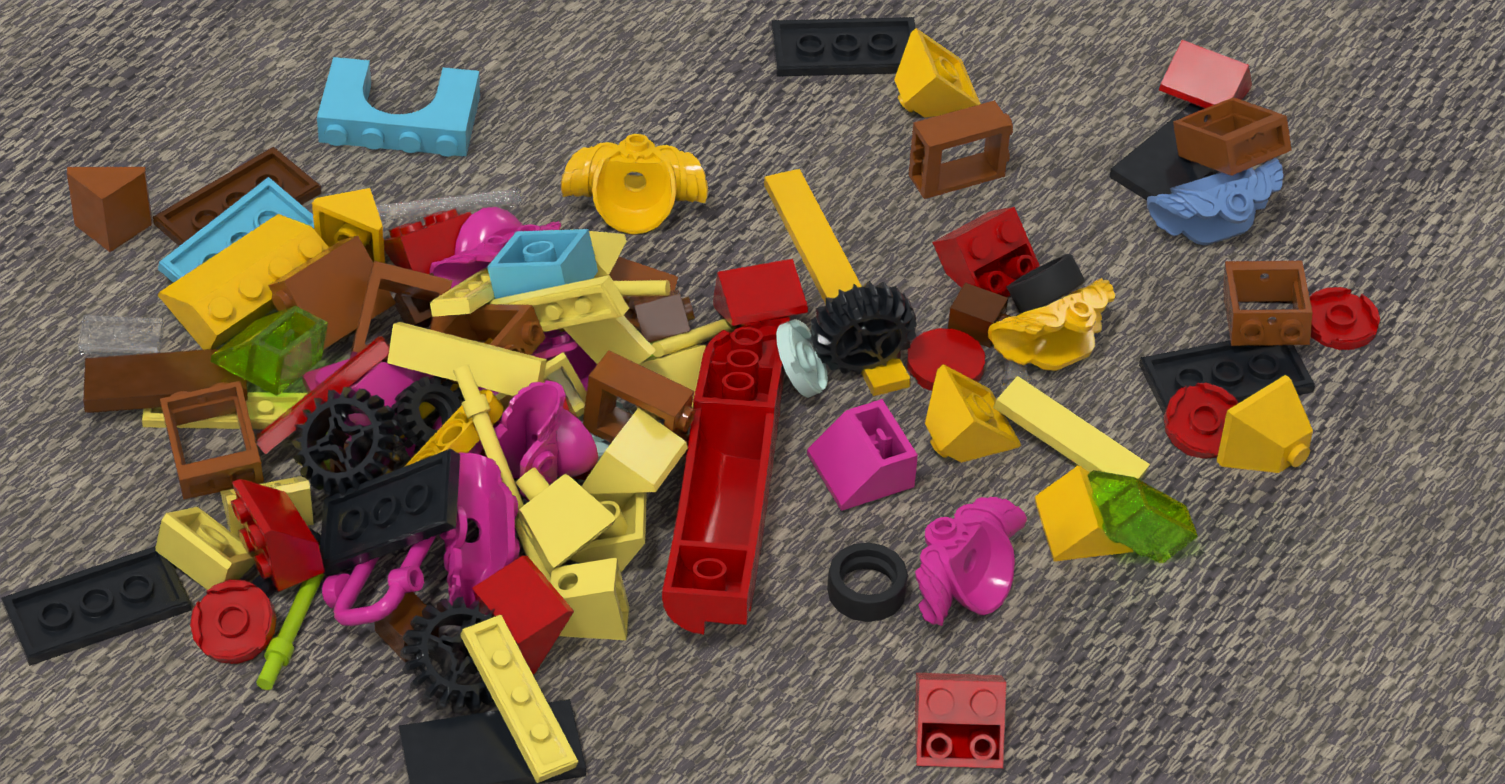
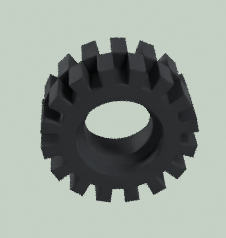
M429 376L423 377L405 388L394 399L397 402L391 408L397 414L392 420L398 421L402 427L395 435L398 437L404 435L407 438L403 444L407 449L416 445L414 453H417L438 431L430 428L423 421L419 411L420 404L428 402L433 405L441 416L442 426L462 405L458 398L462 395L461 389L458 388L452 391L453 382L447 379L441 384V377L434 376L429 379Z

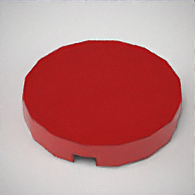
M1329 287L1316 291L1310 296L1312 308L1310 337L1326 347L1338 350H1354L1363 347L1376 337L1380 322L1378 308L1368 297L1363 294L1358 297L1351 294V289L1344 287Z
M937 328L923 332L913 339L910 345L911 348L908 349L907 370L911 375L912 373L913 377L917 379V384L930 391L933 390L937 369L943 364L978 383L984 373L985 352L981 345L969 334L955 329Z
M1196 383L1195 386H1185L1173 395L1166 407L1163 419L1166 434L1173 445L1186 455L1202 459L1217 458L1227 410L1237 405L1238 402L1233 395L1216 385Z
M228 580L216 584L206 591L207 595L202 598L201 602L198 601L192 610L190 622L193 640L206 656L218 662L239 664L255 658L266 649L275 633L277 617L273 603L260 588L246 580Z

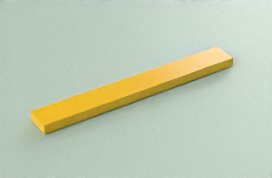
M796 169L765 176L764 187L825 305L826 298L837 297L839 289L846 292L852 289L853 284L857 287H862L801 170ZM892 358L888 361L887 366L880 365L875 367V369H865L861 372L873 396L910 387L911 378L901 359Z

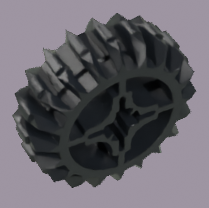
M868 281L864 287H857L853 284L852 289L846 292L839 289L838 296L826 298V306L816 308L817 316L811 319L810 338L818 358L821 359L822 363H826L830 370L839 369L842 374H847L853 370L859 375L865 369H875V367L880 365L887 366L888 361L892 358L900 359L901 350L910 349V340L916 337V315L910 300L906 298L905 293H901L898 290L897 286L888 287L885 282L874 286Z
M344 387L341 395L335 390H328L327 402L321 398H314L316 409L313 412L308 409L302 410L303 415L308 418L305 425H295L296 430L302 433V437L291 441L293 447L301 450L293 457L297 464L303 466L299 472L305 479H311L310 483L313 488L318 491L324 489V493L329 496H333L336 493H339L340 496H345L347 489L351 487L356 491L359 489L360 484L377 478L381 474L392 472L387 467L390 461H401L400 456L393 452L394 448L404 444L403 440L395 435L402 429L398 421L392 420L395 416V411L388 405L384 406V399L378 395L371 396V393L366 389L359 388L356 392L351 387ZM354 413L366 414L371 421V425L364 427L359 424L355 426V423L350 421L348 415ZM350 436H351V437H352L351 442H349V441L346 442V440H347L348 438H350ZM349 443L348 447L344 449V444ZM328 459L340 460L346 466L347 471L340 473L330 472L324 461Z
M463 596L457 597L453 605L446 598L441 599L437 603V609L432 605H427L422 610L423 617L416 615L411 620L410 625L413 630H407L403 635V640L408 646L401 649L400 656L411 661L405 664L402 668V673L415 674L416 678L410 683V689H417L422 686L426 690L422 694V701L427 702L432 696L438 698L436 702L437 710H443L450 701L454 714L460 713L464 709L465 704L470 711L474 712L480 708L481 702L490 705L494 701L484 680L472 685L456 684L457 679L463 673L475 675L479 672L460 635L462 629L494 617L495 609L488 610L485 614L479 612L481 607L480 600L473 601L469 608H466ZM442 626H461L460 631L455 637L442 635L439 638L431 635L433 630ZM461 643L459 650L463 653L461 657H465V659L456 667L458 660L454 655L457 652L452 653V651ZM430 658L437 661L441 666V675L433 667Z

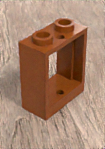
M1234 97L1173 121L1178 155L1180 157L1230 176L1292 151L1286 115ZM1208 115L1207 121L1204 122L1205 116Z
M994 100L913 122L908 175L922 197L927 199L1005 177L1006 163L1010 160L1009 139L1010 135L1013 134V124L1010 116L1007 113L1004 114ZM986 138L984 152L941 164L942 150Z
M374 261L349 360L367 346L365 342L378 289L432 302V300L451 289L453 280ZM444 316L432 317L429 329L433 330ZM388 356L385 357V358H384L382 361H380L379 363H381V362H386V363H387V361H388Z
M1225 261L1223 294L1231 346L1310 345L1312 308L1303 261ZM1262 274H1268V277L1261 278L1260 276ZM1292 301L1293 309L1240 310L1239 302Z
M484 304L471 314L444 316L433 328V331L477 342L491 338L493 341L489 345L527 355H532L546 338L532 305ZM441 377V383L447 380ZM450 380L453 384H458L457 381Z
M608 350L588 377L583 425L590 433L612 443L633 415L616 406L617 397L665 419L664 426L685 440L688 447L689 435L687 433L696 413V410L692 408L694 391Z
M240 381L232 383L221 382L209 388L192 392L180 391L169 397L160 398L183 499L234 489L232 482L238 479L257 484L264 483L261 460ZM236 413L246 451L186 464L177 426Z

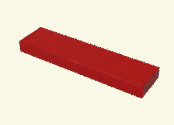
M378 336L256 435V444L264 454H267L296 430V424H304L308 418L303 415L302 410L308 409L313 412L316 409L314 398H321L327 402L328 390H335L341 394L344 387L351 386L387 357L390 348L388 342L383 336Z

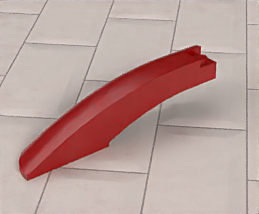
M788 316L741 324L740 328L735 329L731 333L722 330L711 339L703 353L693 400V409L696 410L690 428L678 513L662 589L663 607L667 615L678 626L693 633L704 635L706 622L726 625H747L749 611L751 612L767 513L785 373L777 347L776 332L779 325L790 321Z

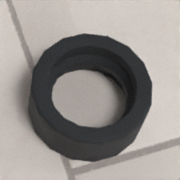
M1069 253L1053 259L1021 276L1008 285L1007 289L1019 312L1023 313L1043 307L1079 287L1085 282V279L1073 256Z
M870 542L852 544L840 550L832 559L828 573L827 591L830 602L838 612L853 620L863 622L881 621L894 615L903 605L906 595L908 573L905 562L895 551L884 545ZM871 569L888 576L892 586L880 594L867 595L857 593L848 588L843 582V578L854 570Z

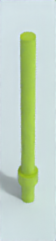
M323 573L302 582L278 636L271 639L264 654L266 662L256 681L261 689L271 690L282 666L288 665L294 652L293 642L324 577Z

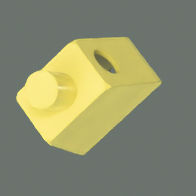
M534 467L515 482L530 500L519 509L517 514L518 520L549 574H551L553 569L561 567L612 527L616 520L610 511L567 474L562 475L549 485Z
M617 558L561 566L551 571L550 583L574 610L559 636L612 640L627 639L630 607Z

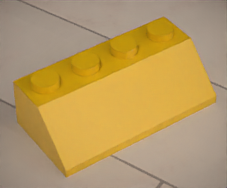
M277 214L160 291L158 297L203 350L216 349L244 330L248 325L256 322L276 308L272 301L273 293L268 286L269 284L328 249L329 246L312 226Z

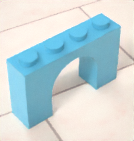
M333 57L317 115L320 143H329L334 146H361L369 149L402 150L407 153H434L446 157L453 155L467 156L480 99L479 71L443 67L436 96L429 105L413 113L389 114L375 109L367 102L371 89L370 60Z

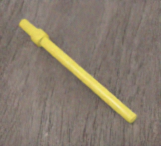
M469 365L461 366L453 370L465 400L462 402L467 419L472 418L487 458L496 461V465L501 470L502 482L509 487L512 495L516 496L519 511L524 504L488 415V411L491 410L485 394L480 395ZM516 516L515 529L526 556L533 561L550 582L551 574L544 567Z

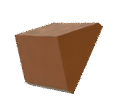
M67 167L74 224L109 252L113 251L152 225L145 167Z

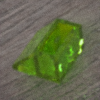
M294 305L254 321L213 353L210 362L278 396L321 361L328 322Z
M1095 470L1087 475L1093 490L1092 498L1098 506L1104 521L1102 528L1113 542H1120L1130 547L1141 557L1147 556L1158 563H1164L1198 537L1188 508L1183 503L1135 477Z

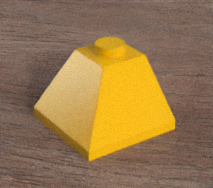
M917 28L914 29L910 34L894 79L900 93L898 100L907 111L911 113L915 111L924 118L939 116L979 105L980 101L962 59Z
M944 364L937 369L925 425L932 436L930 443L940 456L944 458L949 456L962 463L1019 448L1021 443L1006 416L993 408L996 398L990 388Z
M1284 375L1227 410L1217 457L1219 465L1228 468L1280 473L1291 465L1293 467L1300 466L1308 458L1313 429L1292 380L1288 376Z

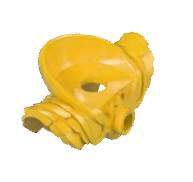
M631 134L621 141L619 145L609 142L599 143L594 147H583L574 153L562 174L561 191L563 197L572 195L575 197H593L596 210L606 224L617 231L633 235L647 233L659 227L671 213L675 200L692 203L696 201L705 204L708 197V183L699 160L692 153H684L676 147L669 145L655 147V144L648 140L645 135ZM631 172H638V173L642 174L643 176H640V175H627V174H629V173H631Z
M1097 279L1087 287L1075 290L1047 306L1029 310L1017 316H1011L993 323L988 329V338L992 341L994 348L1009 361L1013 360L1021 365L1032 363L1043 370H1060L1091 355L1095 348L1094 335L1102 331L1101 312L1106 309L1109 302H1113L1115 299L1113 286L1109 280Z

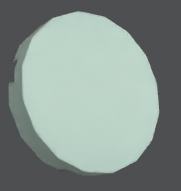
M797 319L779 325L776 332L777 347L785 372L793 386L801 395L807 398L821 393V390L826 389L828 383L826 364L822 363L821 359L818 358L816 351H814L810 343V329Z

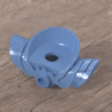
M1273 158L1255 170L1249 168L1232 176L1222 172L1172 187L1170 188L1171 194L1149 196L1147 198V207L1160 229H1164L1168 234L1177 236L1182 233L1196 244L1210 245L1242 235L1248 231L1253 225L1256 210L1264 209L1271 192H1278L1281 189L1283 168L1279 160Z

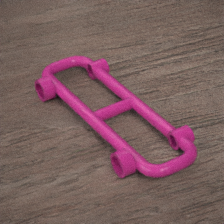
M439 416V418L434 423L432 429L438 430L441 428V416ZM500 419L493 425L494 429L502 423ZM481 440L468 453L480 455L483 450ZM413 445L408 449L406 448V451L411 458L416 454L414 453L416 445ZM436 536L411 546L401 567L390 571L387 593L382 599L371 606L351 609L379 557L356 565L351 575L344 573L327 577L322 586V594L326 604L333 609L335 620L343 626H356L379 621L397 608L405 593L421 590L424 584V576L419 567Z

